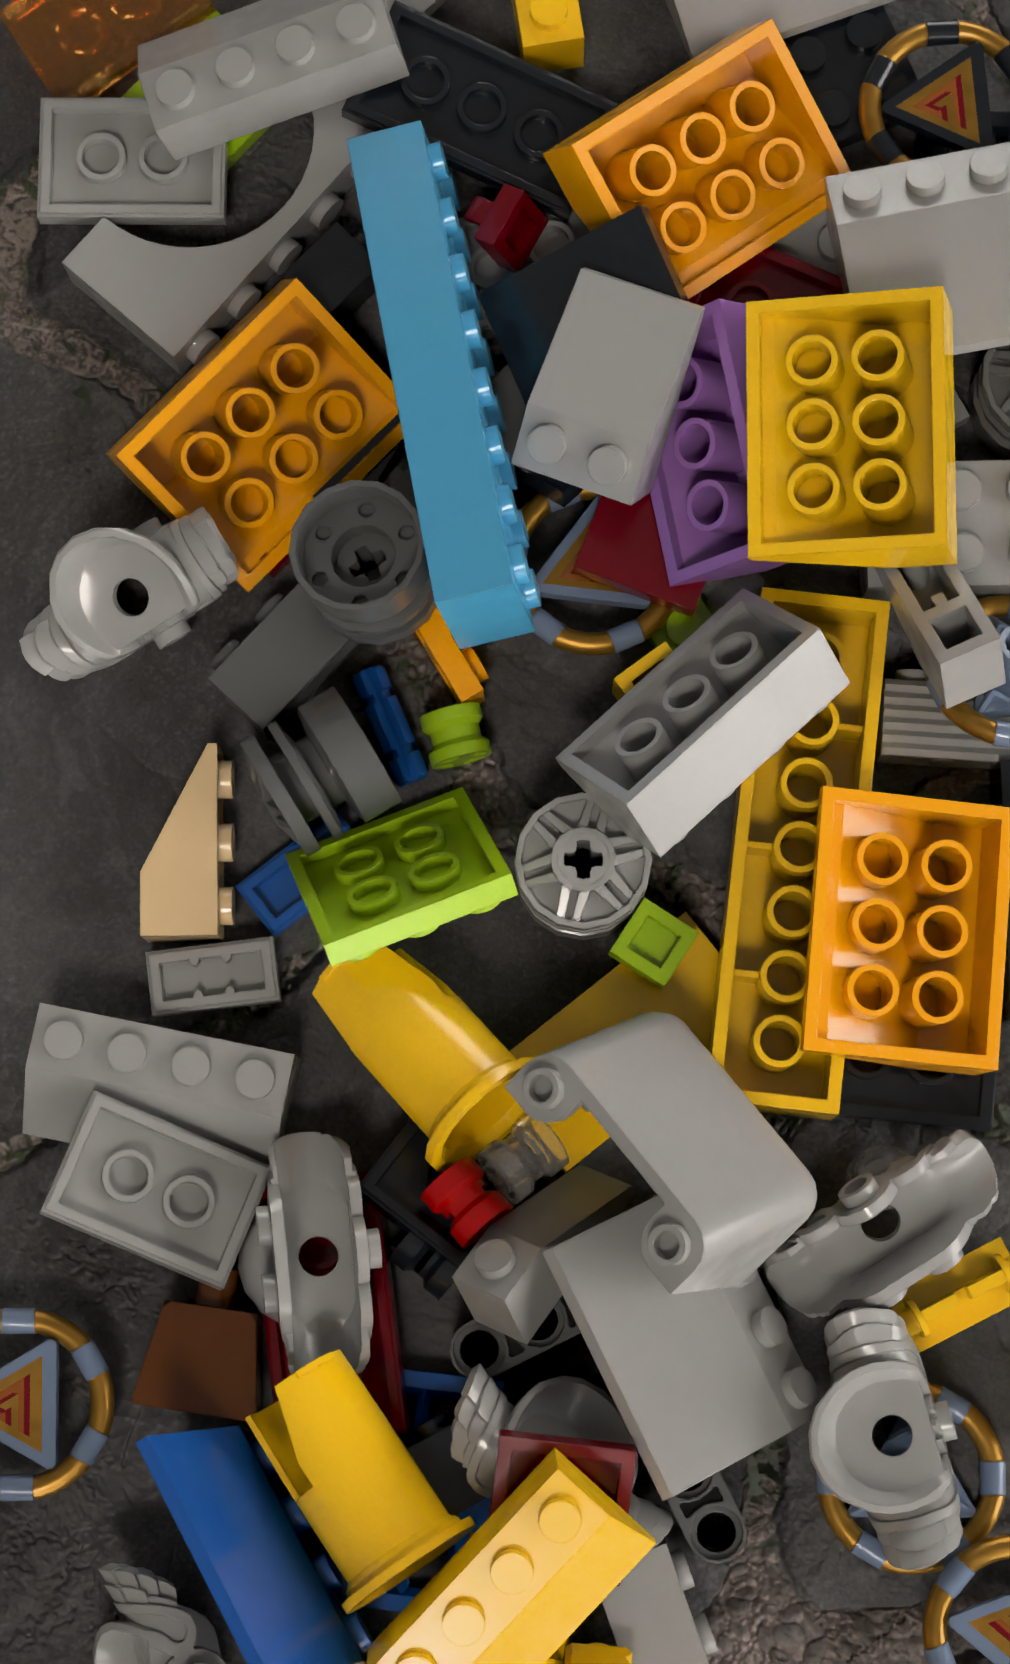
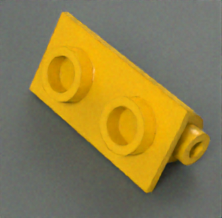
M998 1237L963 1255L958 1264L942 1274H928L908 1287L906 1295L891 1307L905 1321L907 1331L914 1340L919 1353L1010 1307V1254L1002 1238Z

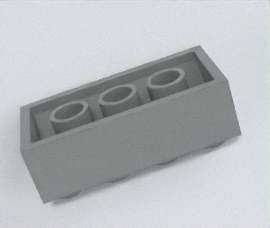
M261 0L137 46L138 77L154 129L174 161L410 76L385 0Z
M742 588L556 757V760L566 773L626 835L661 858L675 844L683 840L688 832L719 803L727 799L768 758L775 755L816 714L823 711L829 702L850 684V681L819 627Z
M40 1003L25 1066L22 1133L70 1143L91 1093L95 1090L270 1165L268 1150L271 1143L275 1139L285 1136L301 1059L291 1053Z

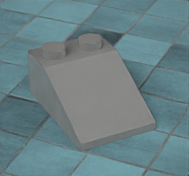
M586 267L581 268L528 400L511 464L628 505H633L649 494L654 485L706 307Z

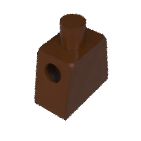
M231 1270L225 1287L221 1291L198 1282L195 1303L173 1299L165 1301L133 1392L131 1404L246 1421L245 1418L250 1414L263 1410L262 1314L234 1309L239 1278L238 1270Z

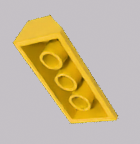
M554 1448L368 1647L366 1664H544L656 1544V1539L560 1451Z

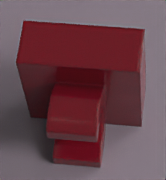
M505 183L494 202L480 196H475L463 217L467 222L480 226L474 239L496 264L514 273L522 269L549 221L524 190Z

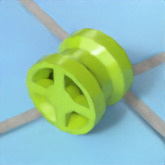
M467 702L431 711L419 718L422 732L431 738L433 748L429 753V759L432 769L439 770L458 767L479 761L492 754L490 741L481 735L479 723L483 718L480 703Z

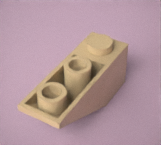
M207 743L140 871V936L148 943L224 941V925L235 924L234 887H224V862H234L235 860L234 824H224V799H234L235 767L234 761H224V753L217 743Z

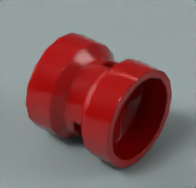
M471 1155L460 1159L450 1166L421 1195V1200L432 1213L443 1214L446 1219L454 1218L451 1222L450 1234L463 1249L479 1241L487 1228L509 1213L514 1206L502 1191H484L487 1187L483 1180L484 1170Z

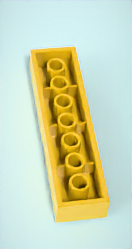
M762 587L760 592L761 598L820 628L850 684L831 700L823 711L816 714L775 755L768 758L736 789L708 1051L759 1112L832 1120L839 1115L845 1058L800 1051L820 787L822 786L872 791L890 601Z

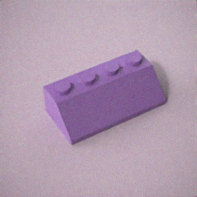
M717 299L703 305L706 308L654 485L650 492L670 587L766 572L788 563L751 561L748 558L746 304Z

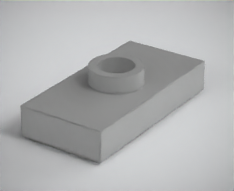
M273 936L145 952L152 1016L155 1018L282 1002L275 939Z

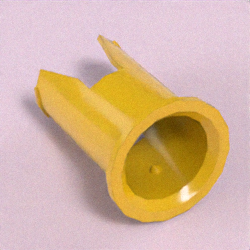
M385 946L377 949L373 955L361 961H346L334 967H331L329 964L319 976L312 995L355 1056L429 1138L425 1159L437 1172H444L454 1163L468 1155H471L475 1160L503 1140L527 1115L504 1086L526 1063L535 1057H525L516 1060L447 984L404 950L399 948L393 952Z
M340 1349L313 1360L274 1386L279 1401L245 1418L282 1482L347 1581L346 1594L349 1598L341 1605L346 1614H351L412 1576L455 1545L477 1526L471 1516L461 1520L459 1516L448 1513Z

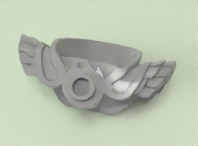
M204 507L198 508L188 517L184 515L182 518H177L163 526L159 519L155 517L133 530L97 527L74 535L57 552L49 572L50 605L46 606L41 613L27 624L23 638L19 640L22 654L30 666L44 676L48 674L56 680L68 681L70 679L83 678L91 672L110 667L152 641H155L159 650H162L192 632L187 620L193 617L196 612L221 597L222 592L227 590L226 585L238 578L239 571L236 556L230 551L229 545ZM125 579H136L147 589L149 602L145 611L140 615L128 614L118 604L117 589Z
M960 1129L954 1131L948 1137H942L935 1144L923 1147L916 1157L906 1155L890 1164L887 1171L873 1177L872 1174L865 1173L853 1178L840 1189L838 1193L840 1199L837 1203L814 1213L808 1218L806 1228L797 1229L764 1261L766 1275L770 1284L787 1304L810 1318L830 1316L837 1310H843L844 1308L874 1307L888 1309L894 1306L906 1295L908 1287L928 1274L938 1275L950 1270L962 1259L964 1255L962 1248L968 1241L973 1226L979 1219L988 1214L992 1204L998 1199L997 1174L989 1153L978 1139L969 1132ZM888 1205L897 1210L899 1215L898 1225L890 1235L883 1238H874L862 1230L861 1223L875 1217Z
M320 1132L287 1134L275 1139L268 1150L270 1177L267 1182L268 1205L255 1207L256 1217L252 1219L240 1248L237 1268L244 1292L259 1312L279 1323L291 1375L313 1360L339 1349L356 1374H359L365 1369L370 1359V1339L373 1328L370 1269L382 1268L379 1229H366L363 1217L360 1180L356 1167L352 1163L349 1145L339 1137ZM314 1237L328 1239L334 1244L338 1253V1261L335 1268L324 1276L308 1274L299 1262L301 1246L307 1240Z
M874 1307L853 1308L837 1314L827 1322L824 1328V1340L830 1362L831 1387L814 1409L808 1431L810 1460L821 1482L841 1501L867 1511L870 1522L876 1530L878 1541L881 1543L883 1554L890 1565L903 1570L927 1568L941 1561L958 1548L963 1533L959 1516L960 1496L946 1442L958 1439L955 1424L947 1399L934 1402L919 1350L914 1340L910 1337L903 1318L891 1309ZM888 1415L899 1416L910 1425L913 1435L912 1443L903 1454L889 1456L880 1452L875 1446L872 1436L873 1428L882 1417Z
M479 1363L469 1371L467 1381L461 1392L462 1397L455 1407V1418L451 1426L452 1443L450 1450L452 1458L463 1463L462 1467L467 1468V1482L473 1490L486 1498H491L499 1429L634 1445L635 1443L615 1402L604 1390L582 1378L558 1376L538 1382L514 1407L507 1401V1396L497 1387L494 1379L488 1376ZM636 1454L632 1489L637 1478L638 1454ZM631 1493L629 1515L656 1539L654 1546H657L673 1526L672 1514L667 1510L657 1507L651 1501L636 1497Z
M109 1563L98 1568L106 1582L103 1585L113 1598V1603L117 1610L124 1615L126 1620L108 1622L99 1628L96 1633L93 1649L94 1664H227L221 1657L214 1626L206 1616L191 1608L177 1604V1593L173 1583L164 1577L154 1575L151 1570L144 1567Z

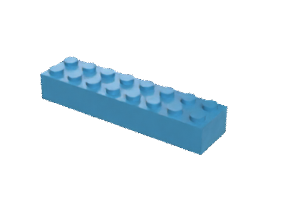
M421 120L347 139V145L434 602L459 649L535 632L531 609L542 606L534 570L533 568L529 569L524 551L525 548L530 547L522 511L521 509L517 510L512 492L518 489L514 466L511 464V455L509 451L505 452L501 433L506 432V424L497 394H493L490 376L495 375L494 365L487 339L482 338L478 322L484 319L483 311L477 295L475 282L471 283L467 267L472 265V257L463 227L460 228L456 211L461 210V202L453 173L449 174L441 142L429 143Z

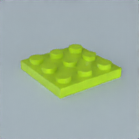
M463 787L343 832L344 836L336 841L333 836L319 841L318 844L321 850L307 857L302 848L285 854L294 881L331 967L346 961L356 962L364 960L373 955L377 949L408 937L418 938L426 936L435 931L439 925L470 913L480 914L488 912L498 906L501 901L518 895L511 871Z

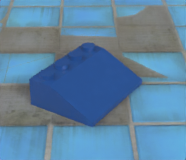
M238 1425L150 1435L136 1442L247 1664L367 1663L366 1651L373 1643V1638L358 1612L354 1611L351 1614H346L341 1606L342 1604L335 1591L344 1585L336 1567L325 1551L315 1555L304 1534L312 1529L291 1494L287 1497L283 1494L274 1476L277 1472L257 1439L255 1440L251 1434Z

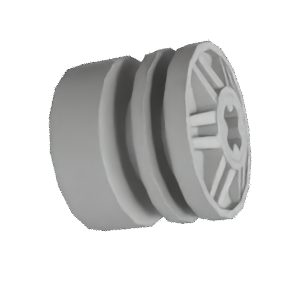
M582 792L557 797L534 812L519 835L514 862L520 899L535 922L557 936L582 941L608 936L629 922L643 901L652 864L651 852L626 835L587 793ZM582 848L589 850L591 860L601 861L602 865L592 867L590 877L585 879L577 878L576 868L565 866L564 863L565 861L575 860L576 850Z

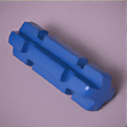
M376 665L360 671L354 676L353 682L362 703L367 702L368 704L365 710L384 756H390L391 758L388 764L396 784L400 787H405L421 781L428 776V770L420 750H414L413 748L416 744L415 738L396 695L391 696L390 694L393 688L385 668L382 665Z

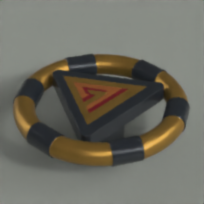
M957 19L925 21L902 31L889 40L873 56L860 83L858 115L867 147L879 163L885 166L911 161L888 130L885 129L882 117L924 136L928 142L936 146L963 151L994 145L984 53L994 59L995 63L1010 81V41L988 27ZM955 44L968 46L884 102L881 109L882 94L896 65L907 55L925 46ZM1010 134L1006 142H1010Z

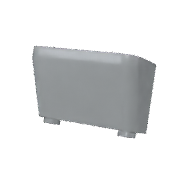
M665 1012L642 1013L536 1056L526 1063L504 1086L523 1111L532 1119L540 1122L554 1123L564 1121L581 1106L586 1112H591L665 1205L649 1220L643 1229L641 1249L642 1256L649 1269L670 1295L740 1286L809 1218L815 1209L817 1189L809 1170L690 1028L676 1015Z

